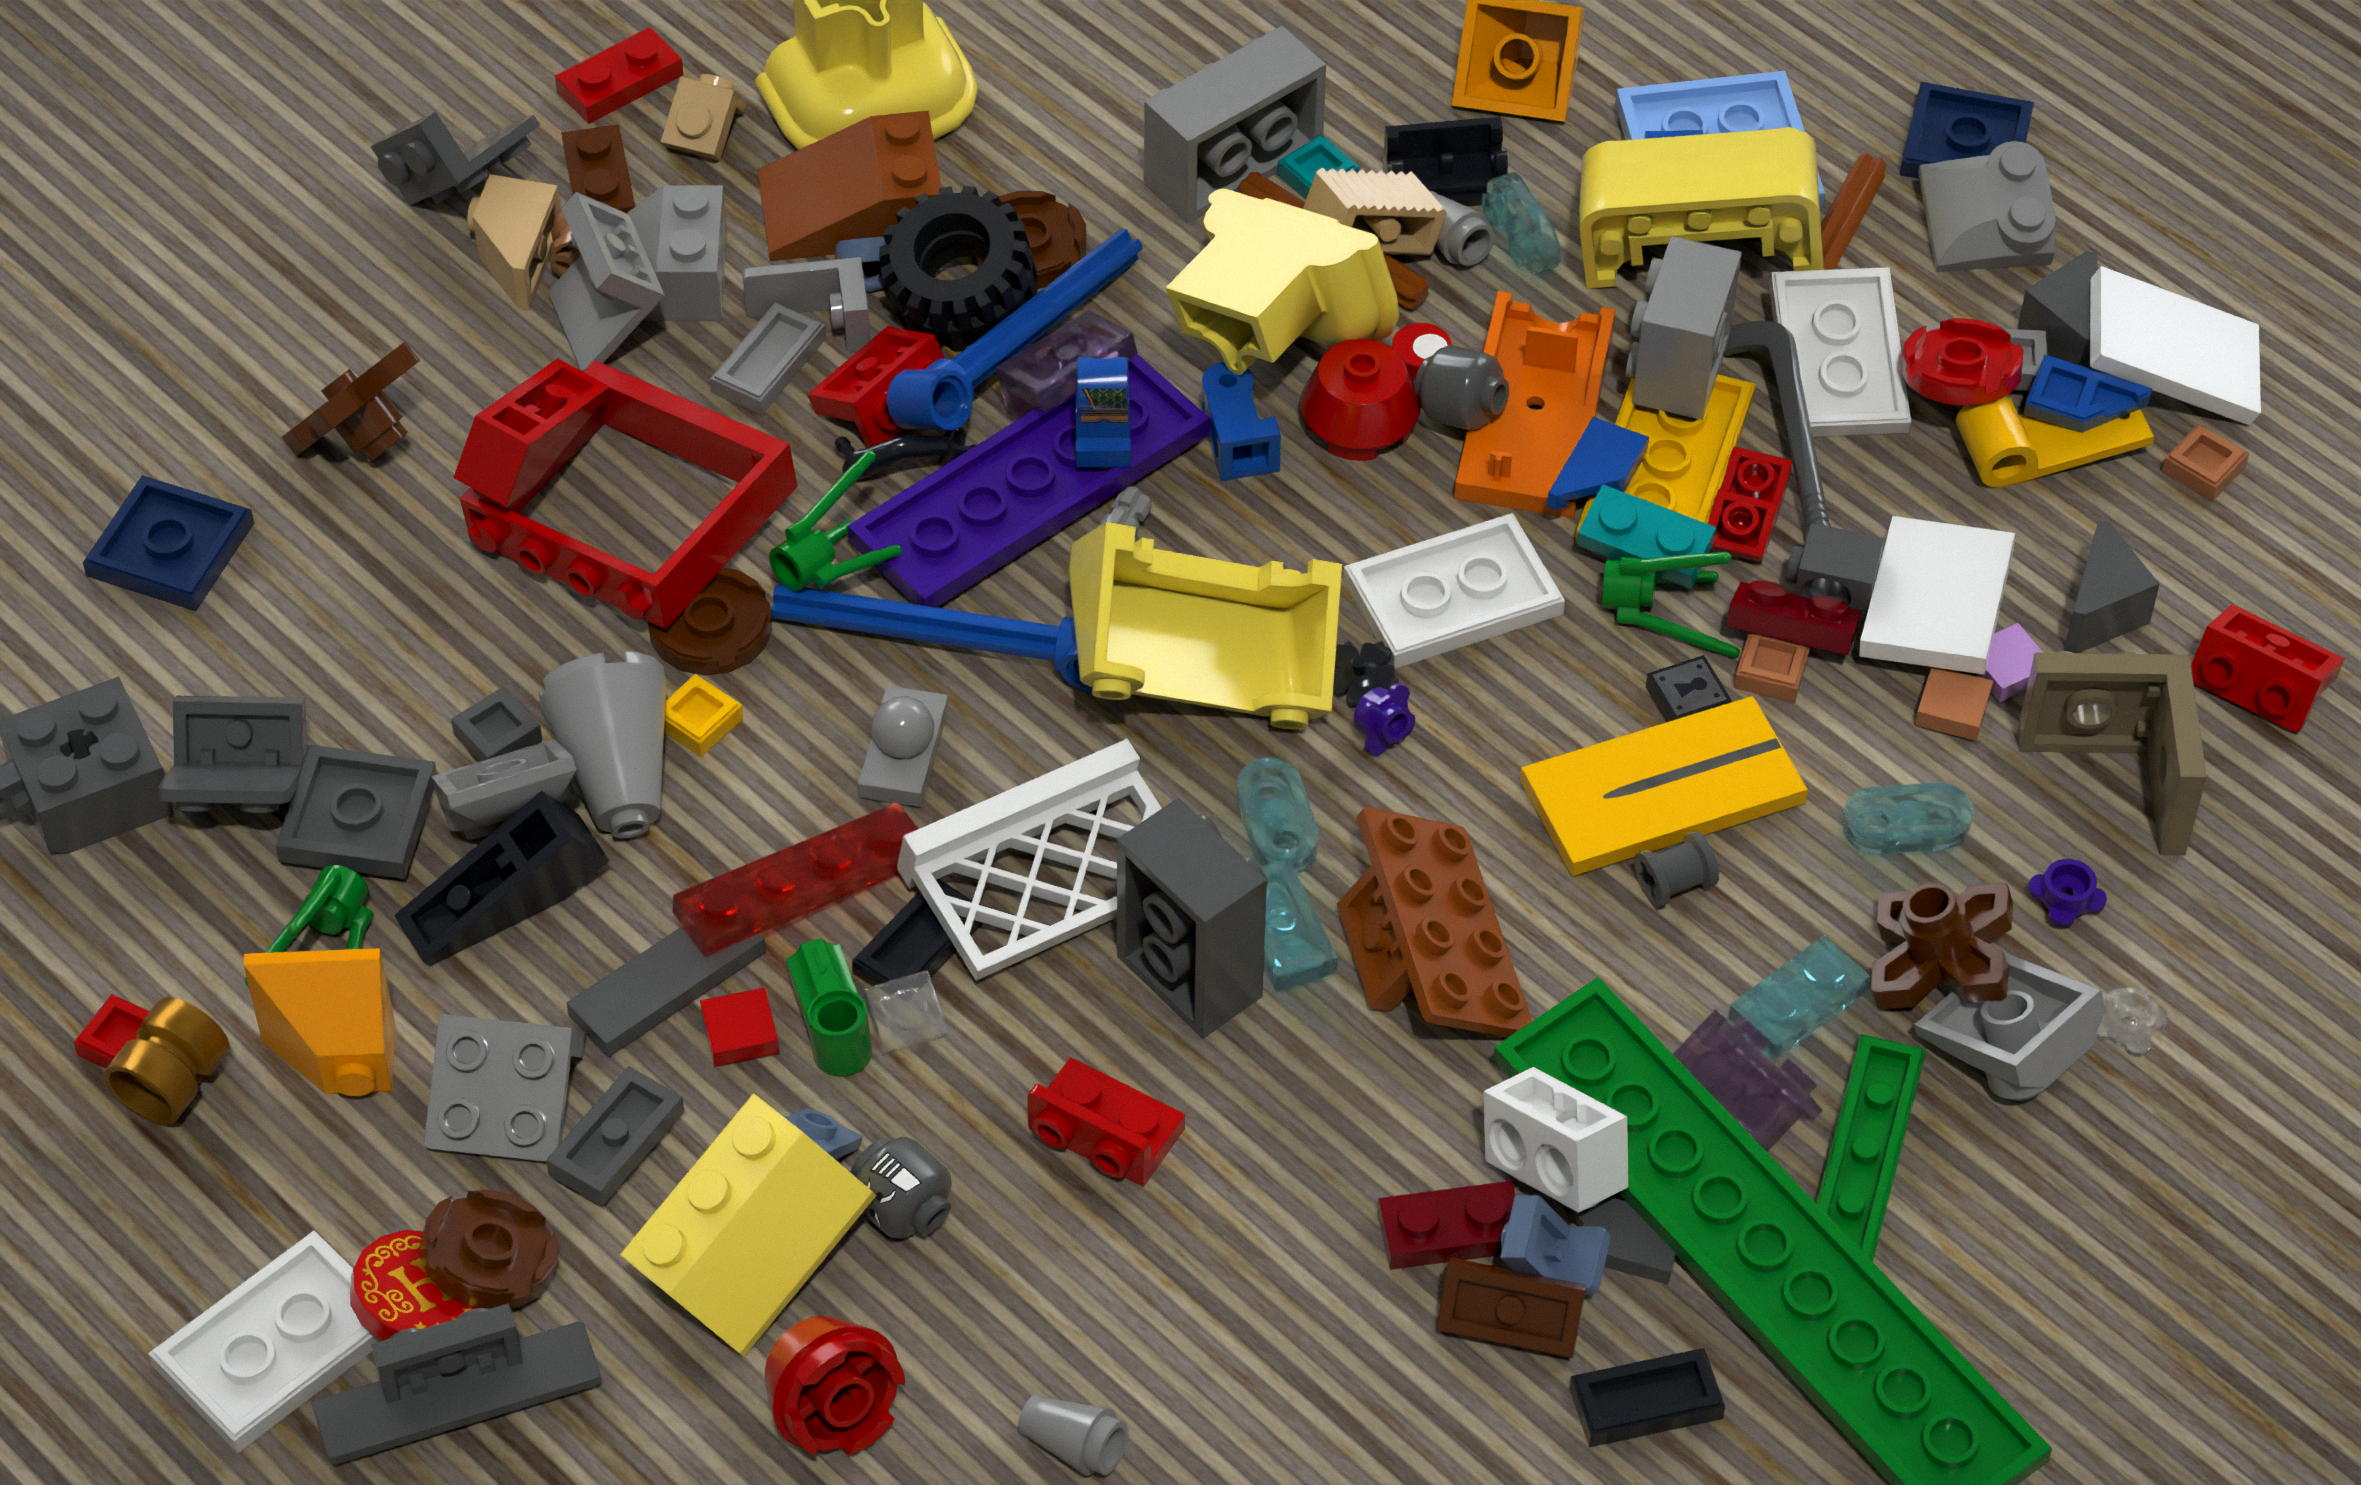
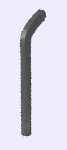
M1753 321L1732 325L1730 339L1724 356L1751 350H1769L1779 389L1807 536L1811 523L1830 527L1793 334L1782 324L1774 321Z

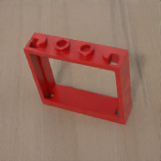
M594 360L583 372L610 386L605 399L536 485L509 506L505 507L500 503L483 500L470 487L459 498L468 529L467 533L470 540L486 552H497L521 563L534 574H545L569 585L582 596H593L619 608L631 618L644 619L667 629L798 487L790 444ZM604 424L739 482L654 574L518 514Z

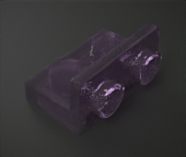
M1087 310L997 366L996 371L1008 414L1019 419L1036 408L1046 411L1051 407L1064 403L1070 395L1076 392L1078 357H1092L1095 359L1128 357L1129 359L1138 353L1133 333Z
M1715 1009L1673 1055L1768 1152L1804 1113L1815 1120L1823 1111L1810 1096V1093L1817 1085L1790 1059L1787 1058L1779 1067L1764 1054L1763 1051L1770 1042L1744 1017L1740 1016L1734 1024H1731Z

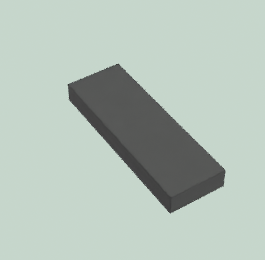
M724 898L566 1002L568 1016L609 1057L766 952L765 938Z

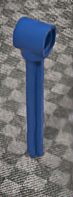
M1127 229L1118 230L952 360L941 358L925 369L904 370L898 373L891 381L887 392V406L895 424L902 429L955 430L962 427L968 420L972 410L974 388L1139 259L1137 253L1143 249L1140 240L1131 239Z
M783 584L776 585L774 588V602L771 608L772 618L1054 661L1055 671L1061 673L1062 677L1071 686L1092 694L1093 687L1085 685L1080 681L1074 618L1064 617L1060 626L805 587L799 591H791Z

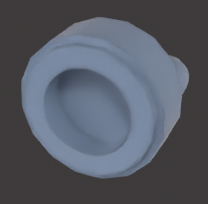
M884 237L837 241V244H835L836 259L861 257L862 264L880 262V246L886 245ZM881 271L876 276L864 278L866 292L877 291L886 286Z

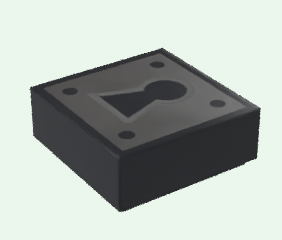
M1705 655L1647 673L1646 688L1666 722L1732 702Z

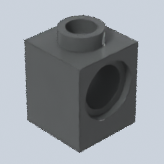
M1811 523L1805 547L1797 545L1792 547L1785 581L1796 583L1795 595L1812 598L1816 595H1828L1843 600L1849 608L1862 611L1859 623L1865 624L1885 538Z

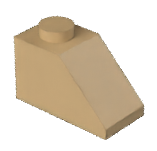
M489 174L481 196H474L470 202L467 227L469 231L475 232L478 257L517 308L530 310L549 262L550 248L553 244L551 234L552 222L555 216L561 212L558 185Z

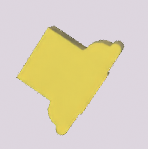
M793 0L795 35L793 38L779 44L771 52L766 61L765 72L759 74L755 79V85L779 128L797 150L870 116L928 110L933 139L936 140L959 128L973 111L978 91L972 67L941 17H935L932 10L923 0Z
M1218 189L1210 194L1208 198L1210 208L1206 212L1203 221L1210 243L1166 287L1182 333L1211 343L1222 355L1227 368L1236 375H1242L1258 358L1274 363L1299 336L1328 346L1356 339L1379 341L1392 334L1399 319L1397 294L1376 235L1342 225L1339 220L1269 198L1261 200L1229 189Z

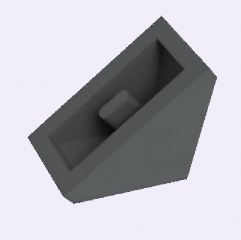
M2084 252L2025 290L2018 329L2046 331L2048 356L2091 369L2090 279L2098 270L2097 253Z
M2098 520L2074 606L2064 651L2080 653L2150 624L2160 583L2111 523Z

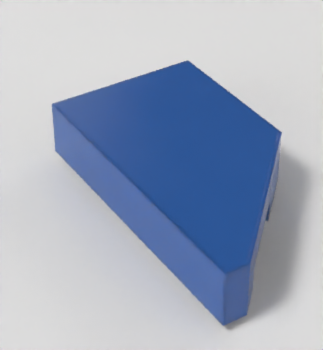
M2044 354L2025 403L2024 415L2082 433L2148 406L2152 388Z
M1592 417L1548 493L1547 507L1554 510L1565 508L1569 500L1598 493L1602 484L1624 492L1647 453L1649 437Z

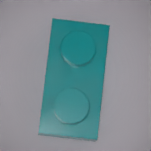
M1602 484L1578 531L1577 545L1621 561V557L1645 559L1709 553L1716 540V527ZM1702 567L1657 571L1656 576L1692 589Z

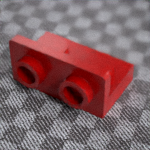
M887 326L811 390L807 396L816 414L854 421L866 447H870L894 438L903 430L895 424L887 406V392L894 377L904 370L925 369L937 359L945 357L934 334Z
M2231 604L2207 625L2192 661L2191 670L2194 684L2292 732H2299L2305 726L2316 698L2337 679L2345 658Z
M1072 1057L1067 1060L1048 1088L1035 1084L1027 1095L1028 1129L1034 1131L1043 1142L1054 1148H1067L1091 1160L1103 1173L1114 1178L1124 1177L1142 1187L1146 1185L1185 1130L1184 1113Z

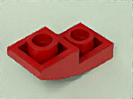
M1733 446L1721 490L1718 489L1708 522L1709 525L1716 527V540L1711 548L1712 551L1728 552L1733 556L1762 563L1792 473L1793 460Z

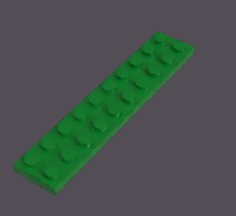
M1596 977L1494 1047V1061L1510 1078L1534 1067L1627 1116L1629 1187L1618 1192V1194L1676 1253V1256L1891 1485H2018L2049 1462L2052 1447L1599 977Z

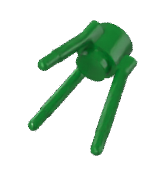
M872 450L866 451L852 464L799 521L785 529L787 540L770 550L769 561L773 573L791 591H799L811 582H814L820 588H824L839 577L901 555V547L899 545H892L833 565L831 563L835 559L833 544L848 534L847 525L853 521L845 520L825 534L817 529L811 530L876 458V454Z
M1698 553L1645 559L1621 557V561L1606 560L1602 608L1617 609V623L1639 625L1731 658H1736L1740 654L1739 648L1640 611L1641 606L1653 607L1656 584H1676L1656 576L1657 571L1728 564L1732 559L1730 553ZM1700 571L1695 583H1715L1718 581L1719 575L1715 571Z
M329 865L323 868L298 912L265 953L284 952L308 923L316 930L326 934H337L341 929L349 928L350 932L346 950L361 949L364 932L374 915L370 909L363 905L369 893L365 880L355 871L344 866ZM245 978L246 986H248L247 978Z

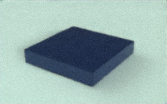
M1920 82L1900 175L1919 179L1918 170L1920 165L1990 155L1997 146L2005 142L2018 141L2026 143L2034 102Z
M142 475L83 561L85 574L87 577L197 611L254 525L252 510Z

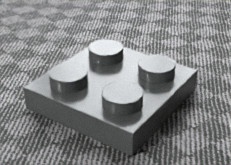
M310 745L299 776L298 787L291 799L276 843L279 862L322 868L329 865H339L358 873L405 879L435 788L431 777L437 775L435 762Z

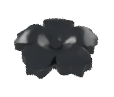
M1346 640L1343 644H1336L1333 695L1339 698L1347 694L1348 707L1356 708L1360 699L1368 691L1378 687L1389 690L1392 685L1399 683V678L1395 675L1394 666L1388 664L1391 660V649L1385 647L1383 641L1375 644L1364 643L1359 654L1356 646L1349 640Z

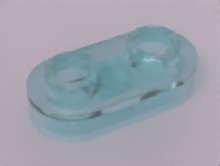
M1511 172L1490 179L1487 184V193L1482 195V208L1484 214L1489 219L1490 225L1492 227L1498 226L1507 239L1510 254L1516 265L1519 267L1525 266L1532 275L1557 268L1560 264L1561 252L1556 231L1520 175L1516 172Z
M1261 758L1250 762L1241 770L1238 776L1237 803L1254 856L1262 867L1273 873L1283 875L1299 873L1307 869L1314 862L1318 852V828L1300 774L1290 763L1277 758ZM1266 796L1275 797L1273 799H1270L1269 801L1261 799ZM1281 846H1289V847H1292V848H1290V849H1283V848H1279V847H1281Z
M1946 783L1870 787L1857 791L1849 798L1845 808L1842 827L1849 843L1866 853L1887 854L1950 849L1960 845L1968 837L1974 808L1971 799L1964 791ZM1938 821L1944 824H1932L1931 822Z

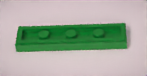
M1861 1034L1816 1203L1873 1262L1924 1064L1926 1049Z

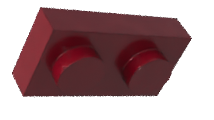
M1759 580L1749 584L1740 581L1730 603L1726 626L1849 655L1858 631L1862 611L1849 608L1846 602L1833 596L1816 595L1812 598L1787 593L1783 586L1774 582Z
M1505 1181L1378 1198L1377 1213L1389 1269L1447 1263L1451 1257L1469 1260L1500 1256L1502 1252V1231L1509 1222L1516 1196L1513 1182Z

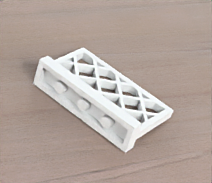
M1128 739L903 836L897 870L909 888L917 885L976 981L1117 918V896L1105 901L1081 894L1080 890L1086 870L1117 879L1116 862L1091 855L1097 834L1100 833L1118 839L1134 828L1130 825L1103 818L1107 804L1130 795L1143 814L1142 822L1162 809L1137 771L1140 757ZM1098 809L1096 815L1089 814V812ZM1067 823L1090 830L1091 833L1085 852H1079L1047 842L1051 829ZM1042 833V836H1041V839H1040V840H1039V839H1036V838H1032V837L1037 836V835H1039V834ZM1010 847L1035 855L1029 877L991 867L995 854ZM1042 857L1079 868L1073 891L1036 880ZM986 858L984 864L977 863V861ZM952 872L978 879L979 882L972 903L945 895L936 879ZM986 882L1023 893L1017 916L979 905ZM1030 896L1068 906L1064 920L1048 926L1025 919L1024 915ZM1075 908L1082 910V912L1073 915ZM959 916L967 918L965 926ZM974 920L1012 931L1008 944L983 956L970 936ZM1018 934L1026 935V937L1017 940Z

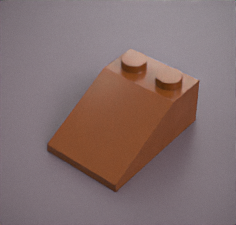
M929 110L870 116L757 169L769 260L778 261L835 255V244H837V241L883 237L888 225H898L896 214L904 206L910 210L917 206L916 197L927 193L929 198L940 195L938 188L942 187Z

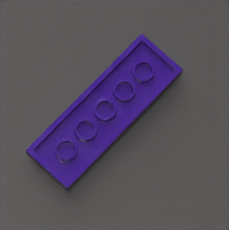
M1131 349L1120 356L1128 357L1131 409V467H1076L1075 384L847 525L848 542L862 555L892 545H899L902 549L900 556L874 566L913 604L937 608L1208 436L1210 418Z

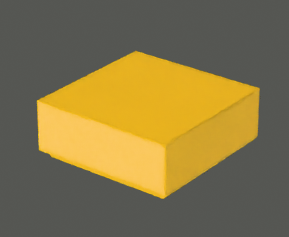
M694 674L666 700L664 733L702 757L744 719L743 705L697 674Z

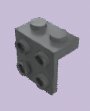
M434 112L387 134L370 147L378 158V166L385 179L398 187L409 205L431 197L433 202L438 204L457 191L461 194L481 182L489 175L486 169L501 161L504 163L528 148L531 142L526 135L540 126V123L534 115H531L488 135L463 153L438 114Z
M177 695L173 700L174 765L158 785V800L175 802L177 810L186 812L207 811L215 807L214 803H240V809L250 813H267L278 810L280 804L289 802L296 791L299 776L307 756L306 698Z

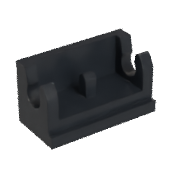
M1490 117L1385 126L1383 172L1387 174L1393 171L1395 174H1398L1402 171L1407 175L1412 171L1429 191H1434L1467 207L1506 203L1508 155L1507 151H1502L1503 126L1501 118Z

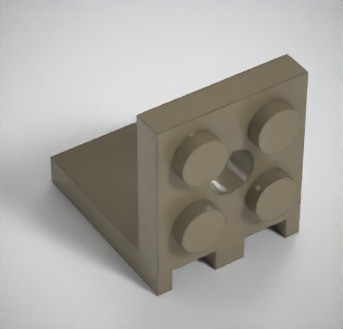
M2069 651L2034 653L2017 729L2019 752L2146 753L2159 854L2186 855L2207 779L2189 654H2137L2134 652L2112 654L2072 653ZM2087 702H2096L2094 705H2081Z

